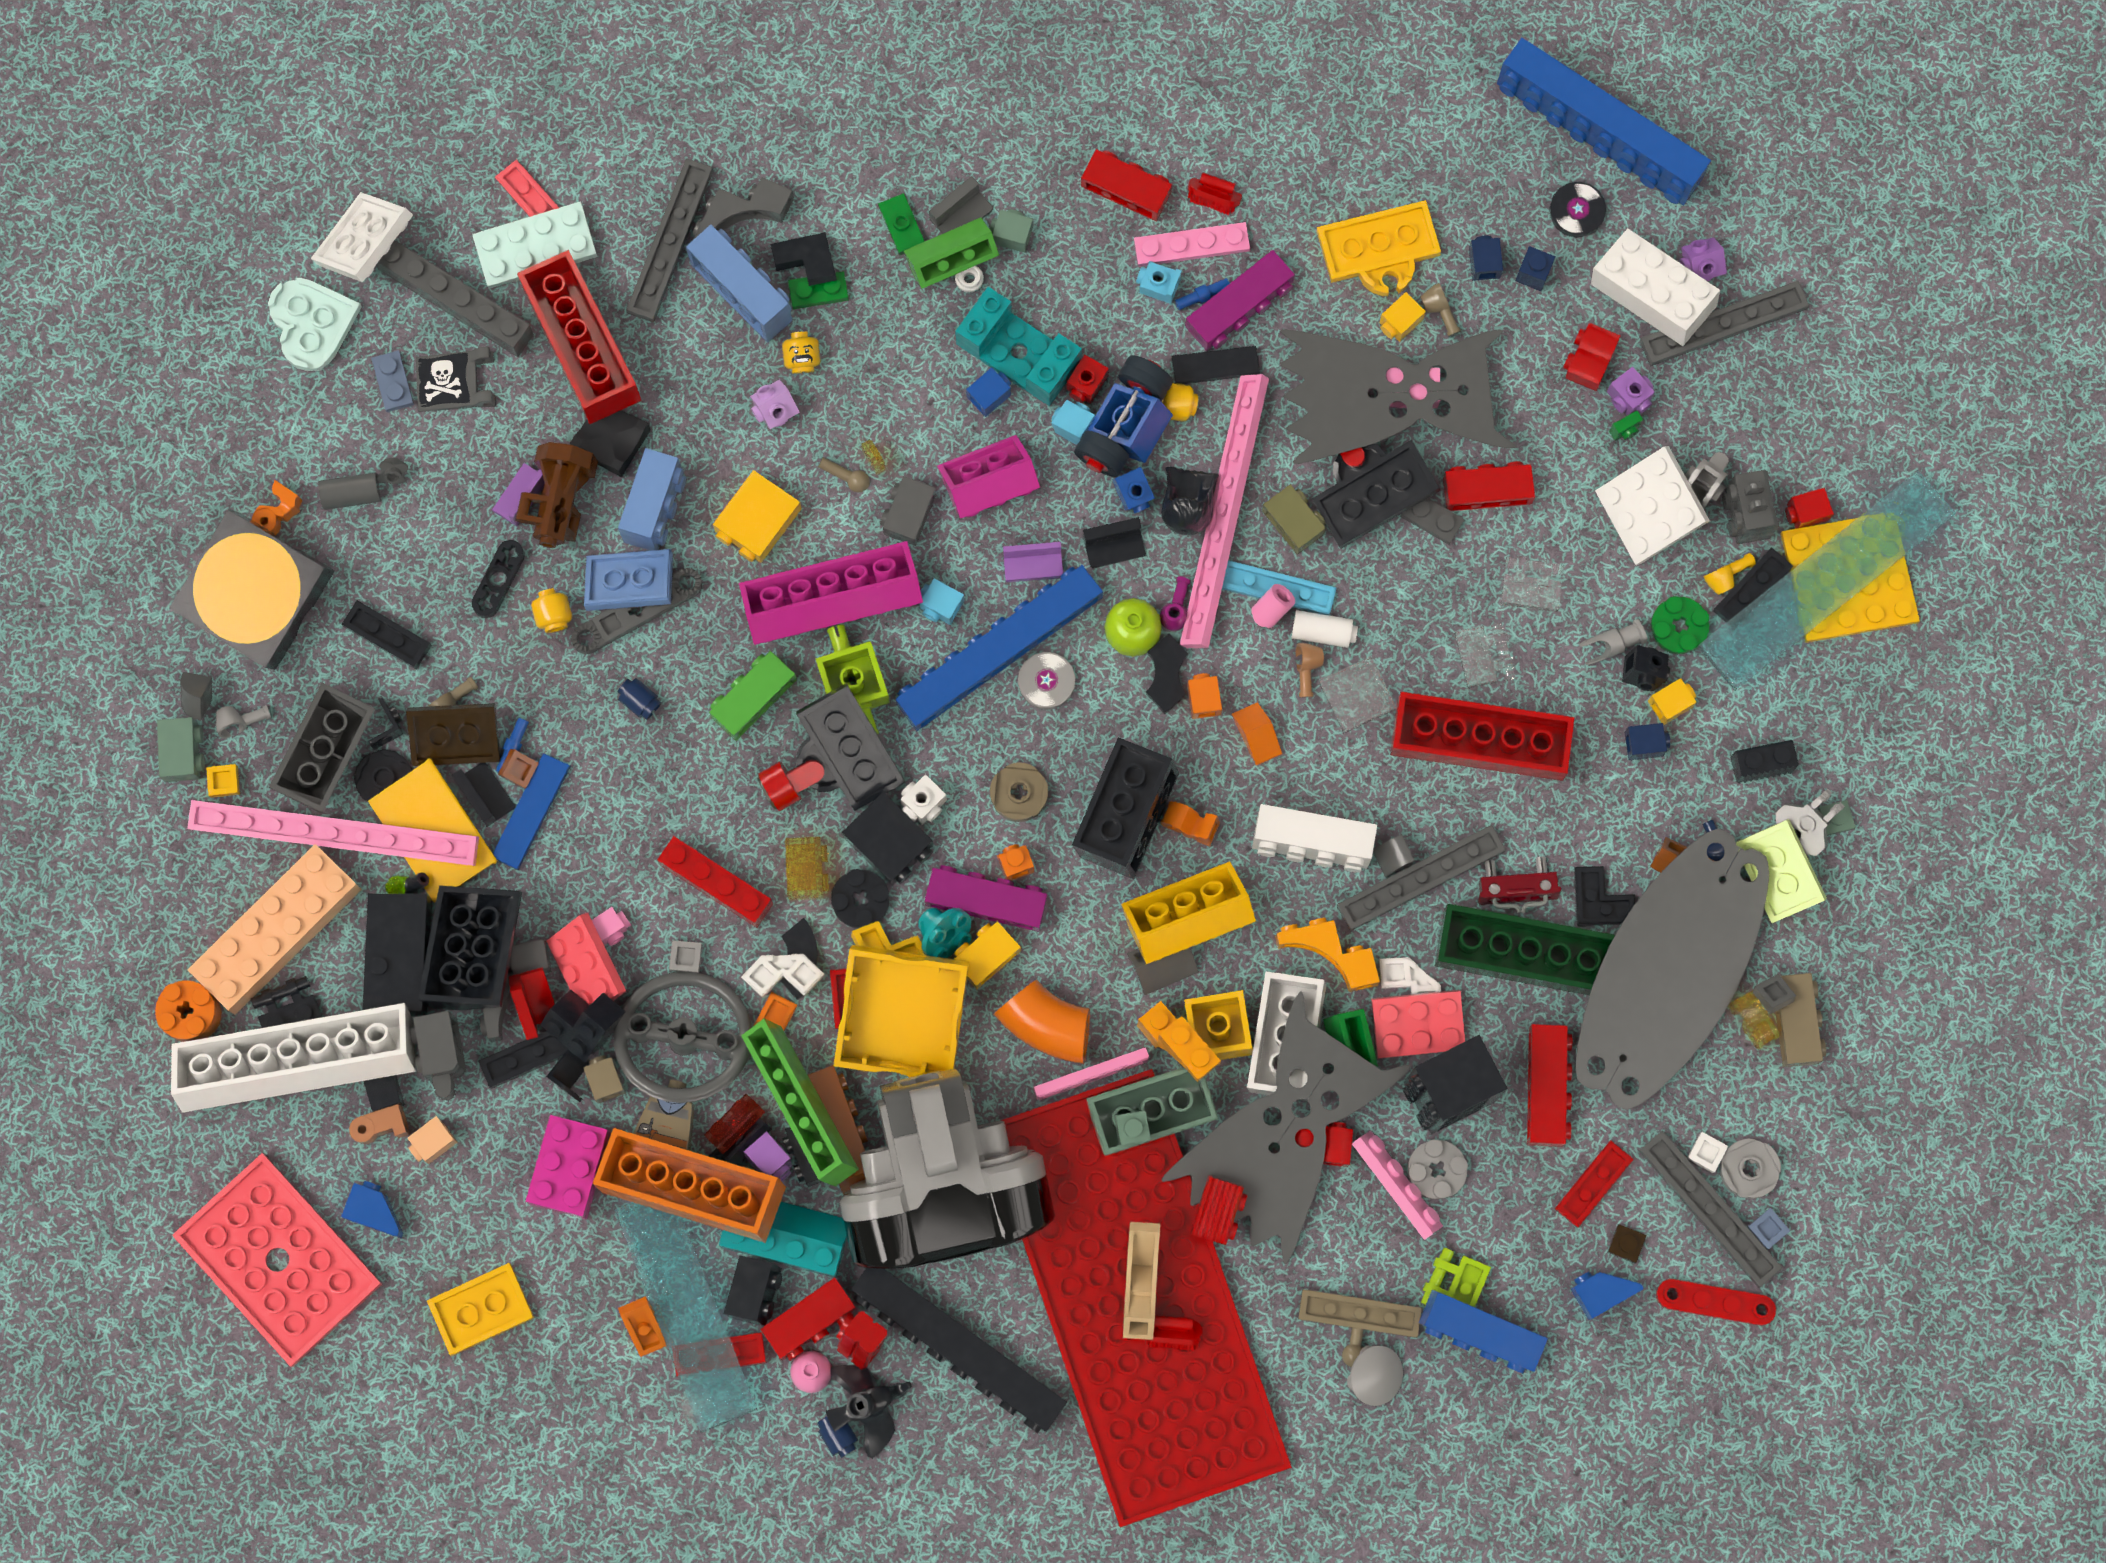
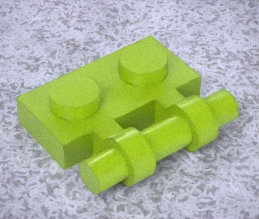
M1443 1247L1439 1258L1436 1257L1433 1263L1435 1269L1429 1283L1425 1282L1422 1290L1425 1293L1420 1303L1426 1305L1431 1291L1435 1290L1475 1307L1491 1267L1464 1255L1459 1265H1454L1450 1263L1454 1251ZM1446 1272L1454 1275L1448 1291L1440 1288Z

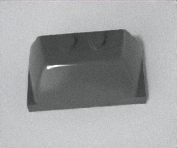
M321 683L269 788L319 813H323L375 708L327 684Z

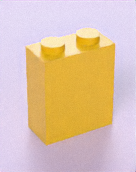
M753 470L713 523L714 530L717 532L715 537L727 546L733 543L740 548L739 554L748 561L753 562L756 559L762 563L801 511L800 501Z

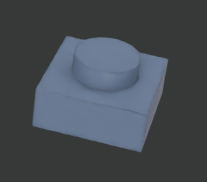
M1772 1208L1766 1210L1747 1226L1767 1250L1790 1232L1789 1228Z

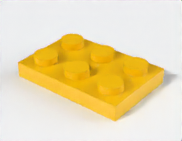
M507 1263L427 1300L450 1356H454L534 1319V1315L511 1263Z

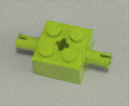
M837 625L840 637H837L835 628L832 626L827 629V633L829 634L834 653L815 658L825 692L828 694L847 683L876 733L879 734L871 710L888 704L890 701L872 643L870 641L851 647L845 625ZM854 676L857 684L851 685L849 683L850 677Z

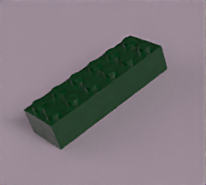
M1447 904L1443 912L1434 966L1590 996L1601 963L1615 935Z

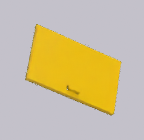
M431 758L368 800L383 825L479 837L475 866L404 857L415 875L423 872L428 876L429 884L424 889L434 903L437 900L439 885L460 887L492 864L497 863V859Z

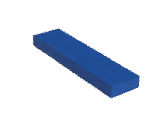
M543 753L493 852L497 861L519 870L570 769L568 764Z

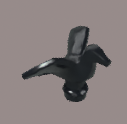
M856 1365L832 1366L831 1375L850 1393L851 1397H849L847 1404L843 1407L826 1410L827 1418L834 1431H837L850 1421L860 1420L864 1424L866 1454L873 1459L885 1448L895 1432L893 1418L888 1412L887 1407L893 1400L905 1396L912 1385L909 1381L896 1383L892 1386H877L875 1378L868 1368L861 1370Z

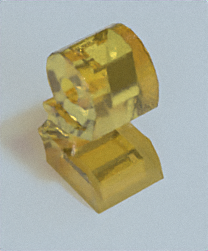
M1753 990L1745 993L1728 1005L1729 1010L1734 1016H1741L1743 1020L1742 1030L1758 1050L1771 1040H1776L1780 1037L1776 1025L1768 1016V1011L1762 1007L1761 1002L1753 994Z

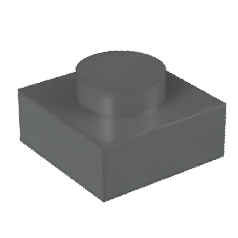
M1779 974L1759 983L1753 989V994L1769 1014L1793 1003L1796 998L1794 992Z

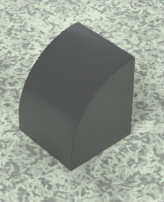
M183 672L180 679L182 710L188 716L201 721L212 701V677Z
M1402 834L1388 840L1373 850V854L1385 878L1412 866L1414 858Z

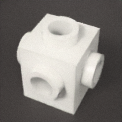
M926 774L916 784L911 782L901 793L903 796L901 798V805L904 807L902 811L913 821L917 820L922 825L927 820L930 822L935 820L942 812L940 807L947 801L946 794ZM919 800H925L926 802H924V803H919L918 801H919Z

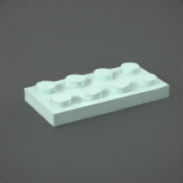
M581 201L472 234L489 289L518 281V272L569 250L575 263L598 257Z

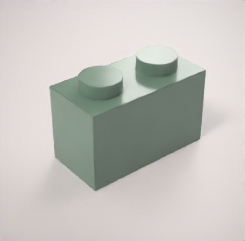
M192 717L157 720L159 777L164 782L200 779V771L205 769L204 756L199 754V743H203L204 739L202 726H198V723Z

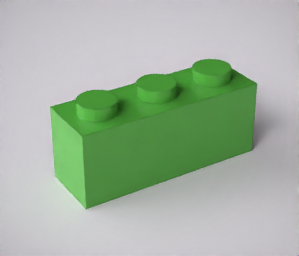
M978 218L904 250L910 270L921 289L999 256L992 232L982 218Z
M771 651L766 655L761 654L752 663V669L746 676L742 674L737 677L731 684L732 690L725 697L723 695L717 697L710 706L712 709L709 712L711 718L735 741L797 680L795 673Z

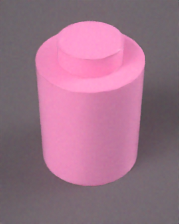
M1274 584L1252 607L1251 612L1254 621L1261 627H1274L1294 606L1295 598L1285 586Z

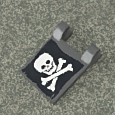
M488 346L478 347L472 351L416 357L418 412L469 407H496V396L492 395V391L483 390L478 392L477 364L494 363V352L490 351Z

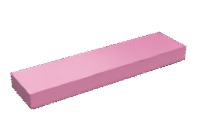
M1145 1047L1034 1086L1036 1098L1040 1101L1147 1063L1149 1061L1148 1052Z

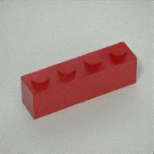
M675 836L672 837L657 859L661 867L756 928L759 927L773 906L771 898Z
M1532 1024L1529 1027L1527 1146L1563 1147L1566 1144V1140L1571 1139V1122H1566V1110H1571L1572 1094L1567 1092V1081L1572 1079V1063H1567V1051H1572L1573 1038L1572 1034H1568V1026Z

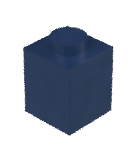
M1484 235L1471 240L1469 257L1472 281L1500 279L1503 272L1500 238Z
M1529 246L1515 281L1542 292L1556 256Z
M1663 723L1630 726L1624 732L1628 760L1663 757L1667 752V748H1670V735L1668 731H1664Z

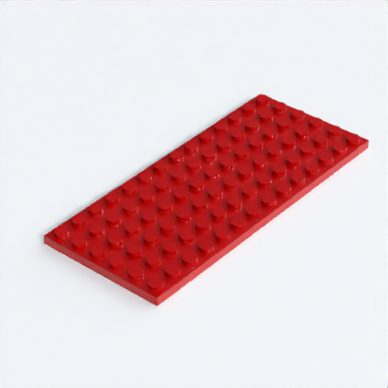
M1152 1069L1000 1120L1005 1122L1009 1146H1026L1027 1150H1034L1043 1156L1046 1170L1044 1177L1025 1185L1005 1189L1019 1232H1021L1020 1235L1120 1528L1292 1468L1213 1241L1191 1234L1199 1203L1194 1206L1190 1204L1192 1189L1190 1175L1162 1182L1163 1176L1183 1157L1175 1133L1104 1156L1099 1144L1086 1099L1155 1077ZM1130 1222L1160 1224L1155 1315L1193 1318V1320L1200 1323L1203 1329L1202 1339L1198 1343V1348H1194V1351L1173 1349L1172 1347L1150 1348L1149 1344H1145L1146 1339L1123 1338Z

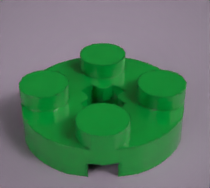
M1673 596L1661 603L1653 613L1650 624L1655 641L1663 650L1677 655L1690 653L1698 649L1708 636L1709 614L1696 601L1686 597ZM1681 618L1685 620L1684 625L1688 629L1687 631L1682 629L1678 633L1675 631L1676 626L1672 622L1673 620L1679 621Z

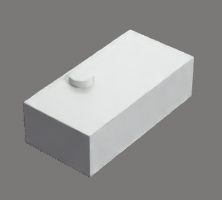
M1265 972L1247 1084L1249 1092L1270 1095L1276 1091V1070L1282 1039L1290 1009L1300 991H1302L1304 997L1306 1019L1320 1028L1326 992L1324 980ZM1301 1069L1293 1070L1289 1075L1290 1084L1295 1088L1303 1087L1307 1083V1074Z

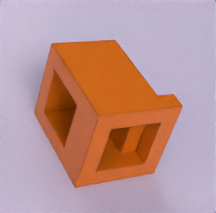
M1019 844L1011 845L1004 848L1002 854L997 855L1006 880L1013 881L1034 873V865L1026 845L1020 847Z

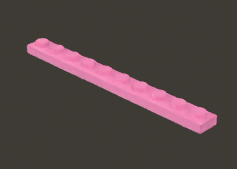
M1263 374L1240 376L1218 473L1219 477L1217 478L1213 495L1212 518L1206 527L1187 610V619L1184 623L1180 645L1185 648H1209L1269 378Z
M191 800L187 828L472 866L476 865L479 837L195 800Z

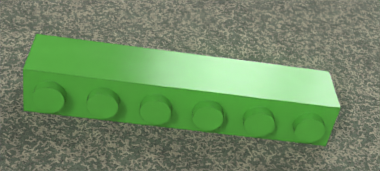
M762 1019L742 1034L741 1037L818 1180L836 1187L859 1170L782 1027L767 1019Z

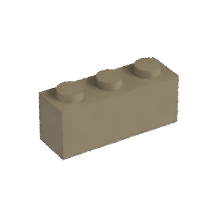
M1812 973L1781 976L1782 979L1794 992L1796 998L1793 1003L1776 1011L1782 1066L1793 1067L1819 1064L1823 1061V1057L1826 1056V1044L1824 1039H1820L1819 1027H1822V1014L1820 1010H1816L1815 998H1818L1816 980L1812 981Z

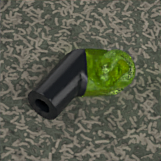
M423 872L413 877L395 875L386 882L385 890L388 894H413L427 886L429 878Z

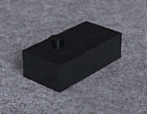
M368 893L362 1010L405 1003L411 1015H427L428 1005L418 1000L431 932L432 899L427 894Z

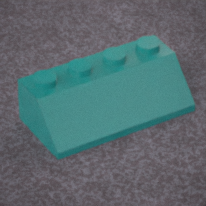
M780 1202L766 1243L723 1230L719 1246L723 1249L837 1278L852 1222L844 1221L842 1217Z

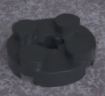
M853 869L841 876L835 883L831 893V904L837 918L842 923L852 928H861L877 921L880 922L884 918L889 908V891L883 879L877 874L868 870ZM862 891L867 893L865 898L868 900V903L866 905L861 903L858 907L855 906L853 895L855 893L861 894Z

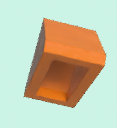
M1258 702L1231 714L1256 766L1282 754L1272 721Z

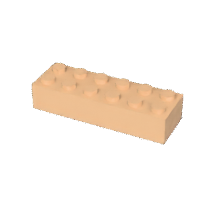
M314 844L188 971L228 1011L236 1015L362 889Z

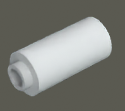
M1296 610L1291 639L1349 648V643L1356 642L1358 626L1353 625V619Z

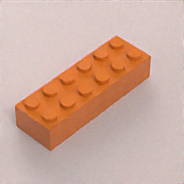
M613 1128L592 1183L604 1194L764 1243L767 1241L786 1186L778 1177Z

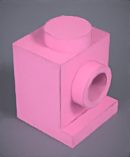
M613 907L592 919L604 946L606 944L613 946L619 943L625 937L623 933L627 931L626 928L631 926L622 911L616 913Z

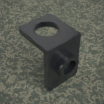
M382 696L378 697V700L393 727L368 741L374 750L403 735L398 725L402 718L394 705L388 707Z
M567 1049L546 1077L571 1097L581 1102L583 1099L574 1093L571 1087L583 1074V1067L590 1065V1060L584 1063Z

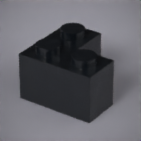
M570 990L550 1008L540 1025L550 1035L565 1045L572 1054L586 1063L607 1042L626 1011L605 993H602L593 1003L588 1005L576 993Z

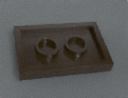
M495 703L407 708L406 715L412 766H420L429 758H431L435 765L500 762Z

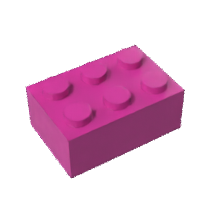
M550 1115L525 1202L529 1205L587 1219L596 1189L592 1183L610 1139L611 1132L604 1128Z

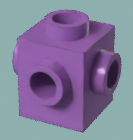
M1714 237L1705 240H1695L1691 244L1681 247L1683 258L1680 259V264L1707 282L1714 277L1727 273L1724 248Z
M1633 366L1613 381L1607 390V393L1612 398L1614 407L1620 413L1624 412L1627 416L1635 411H1638L1639 414L1645 412L1652 405L1650 401L1655 393L1651 381L1646 376H1641Z

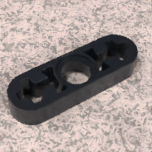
M506 540L500 544L472 599V608L476 615L481 618H491L498 612L524 560V550L517 541ZM514 547L518 556L517 558L511 557L507 564L512 570L508 571L504 566L497 565L498 562L504 565L507 559L504 551H510ZM497 572L506 575V582L500 587H495L490 582L492 575ZM485 587H488L492 592L499 593L498 597L492 594L489 602L492 608H485L484 611H481V606L478 602L480 600L485 601L489 595L488 591L484 590Z

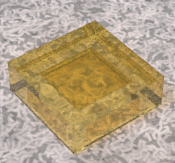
M869 439L862 443V452L875 474L878 475L885 471V462L873 441Z

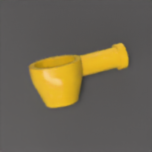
M1747 553L1744 557L1703 577L1707 585L1719 595L1734 588V574L1748 567H1753L1756 561L1751 553Z

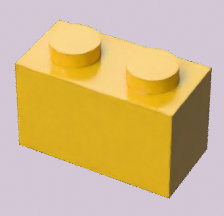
M998 921L993 925L987 923L977 932L978 938L969 945L966 942L954 953L956 956L955 960L969 961L967 979L976 989H979L1021 952V947Z

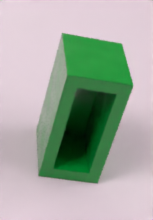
M1364 1009L1341 1013L1323 1019L1327 1034L1378 1067Z

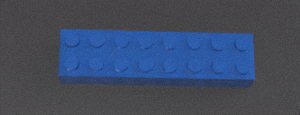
M1521 37L1502 64L1497 85L1500 86L1499 88L1502 93L1509 97L1516 96L1523 101V105L1531 112L1539 111L1547 116L1546 120L1554 127L1559 128L1562 126L1570 131V136L1577 142L1583 143L1585 141L1593 146L1594 152L1600 157H1610L1617 162L1618 168L1623 172H1633L1640 177V181L1646 187L1651 189L1656 187L1664 193V197L1673 204H1678L1679 202L1684 206L1702 181L1711 162L1709 158Z

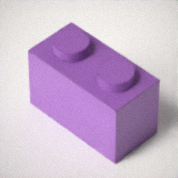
M767 1131L744 1151L747 1161L758 1172L778 1177L782 1182L791 1174L789 1171L790 1167H792L791 1158Z

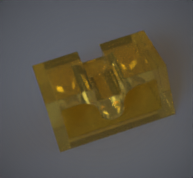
M821 837L785 838L787 897L789 901L824 899V891H829V874H823V862H828V846L822 845Z

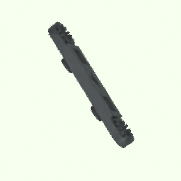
M692 568L680 569V571L672 574L671 604L644 606V609L641 610V617L637 618L635 614L629 615L632 612V607L607 609L596 615L591 620L574 629L571 636L574 648L582 654L594 653L697 596L702 589L700 575ZM691 576L695 579L696 584L693 589L684 590L679 586L680 580L683 577ZM584 632H590L594 635L593 643L588 646L580 645L578 643L579 636Z

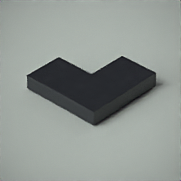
M826 232L770 244L776 271L804 265L809 286L837 280Z
M1604 866L1574 867L1577 926L1621 925L1635 905V894L1605 895Z

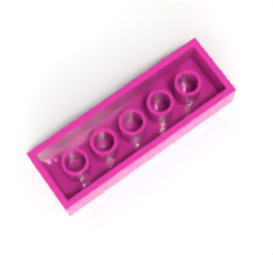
M907 541L739 583L754 645L923 603L917 573Z

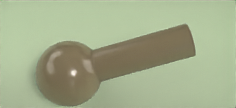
M822 457L818 468L846 481L848 487L854 492H863L870 485V478L864 471L856 470L851 472Z

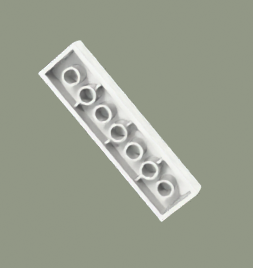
M402 1003L172 1044L171 1095L183 1113L416 1072L415 1044L412 1042L410 1027L414 1026V1020L406 1004Z

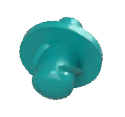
M930 908L921 915L918 921V927L923 936L922 951L927 956L948 958L964 943L968 942L969 944L972 939L969 933L971 918L961 908H952L945 912H941L938 908Z

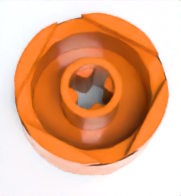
M185 980L169 984L164 988L157 1000L155 1015L158 1026L166 1034L180 1042H186L211 1036L220 1024L222 1010L219 1001L203 985ZM189 1008L194 1009L193 1014H187V1017L183 1015L185 1010H189Z

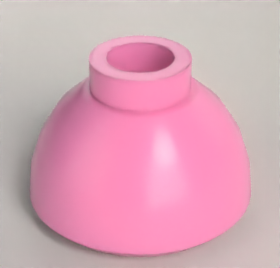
M805 1351L792 1362L790 1376L792 1382L799 1390L806 1393H815L824 1389L830 1382L832 1366L824 1354L817 1351Z

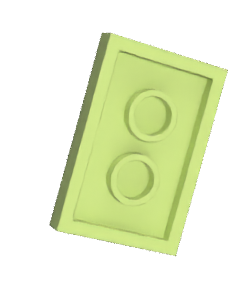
M1789 819L1736 842V845L1744 850L1753 848L1767 858L1769 883L1764 909L1771 923L1827 899ZM1747 863L1744 867L1751 881H1754L1757 878L1758 870L1755 865Z

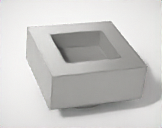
M672 940L669 970L699 973L702 943Z

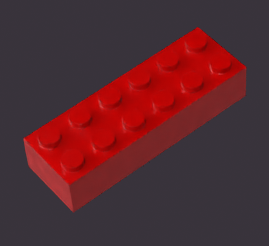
M569 250L518 272L517 276L523 291L589 424L642 401L637 385Z
M1400 692L1397 700L1390 755L1563 781L1568 774L1575 717Z

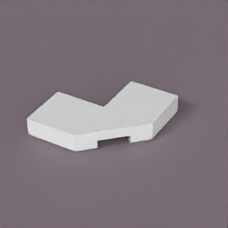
M804 954L762 955L741 978L764 998L783 977L802 995L806 996L825 974Z
M1409 957L1379 959L1381 989L1411 987V995L1441 992V985L1427 975Z

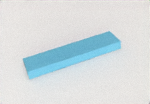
M1228 560L1222 586L1223 590L1260 599L1274 584H1280L1289 589L1295 598L1294 608L1330 616L1336 587Z

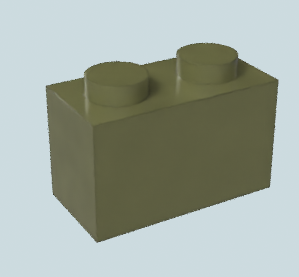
M1290 484L1265 502L1262 512L1298 555L1324 536L1326 530L1324 525L1326 523L1318 511L1313 512L1307 505L1308 499L1300 489L1295 490Z

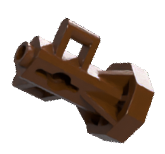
M548 442L537 446L534 460L537 467L542 470L545 481L543 493L539 495L522 492L515 521L535 525L533 537L540 540L539 544L547 548H556L558 545L565 544V540L576 541L581 513L573 506L575 495L589 479L595 478L598 460L593 453L577 446ZM531 502L540 504L537 517L528 515Z

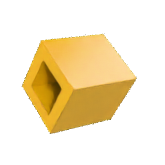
M1405 292L1381 314L1380 328L1388 338L1392 339L1395 337L1400 342L1424 320L1426 311Z
M1681 678L1651 695L1648 703L1663 725L1692 709L1697 702L1693 688L1690 684H1685Z

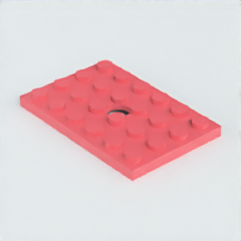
M263 1153L172 1235L290 1367H294L382 1285L380 1280ZM276 1248L284 1249L289 1255L287 1267L279 1272L272 1271L267 1265L268 1254Z

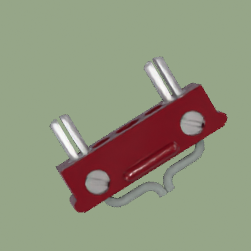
M1540 856L1536 858L1537 873L1503 876L1496 875L1495 861L1491 860L1489 862L1487 860L1485 861L1486 877H1480L1479 881L1480 895L1478 903L1481 905L1493 904L1498 909L1515 908L1517 913H1526L1527 907L1543 906L1548 900H1557L1562 888L1558 886L1557 872L1547 871L1546 857L1544 856L1541 859ZM1529 902V903H1526V904L1523 905L1522 910H1521V908H1520L1518 905H1516V904H1503V903Z

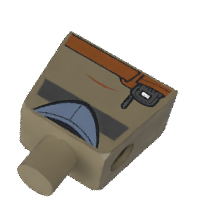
M669 1080L668 1087L680 1089L687 1086L686 1083L676 1080ZM650 1096L633 1134L690 1151L695 1105L692 1102H666Z

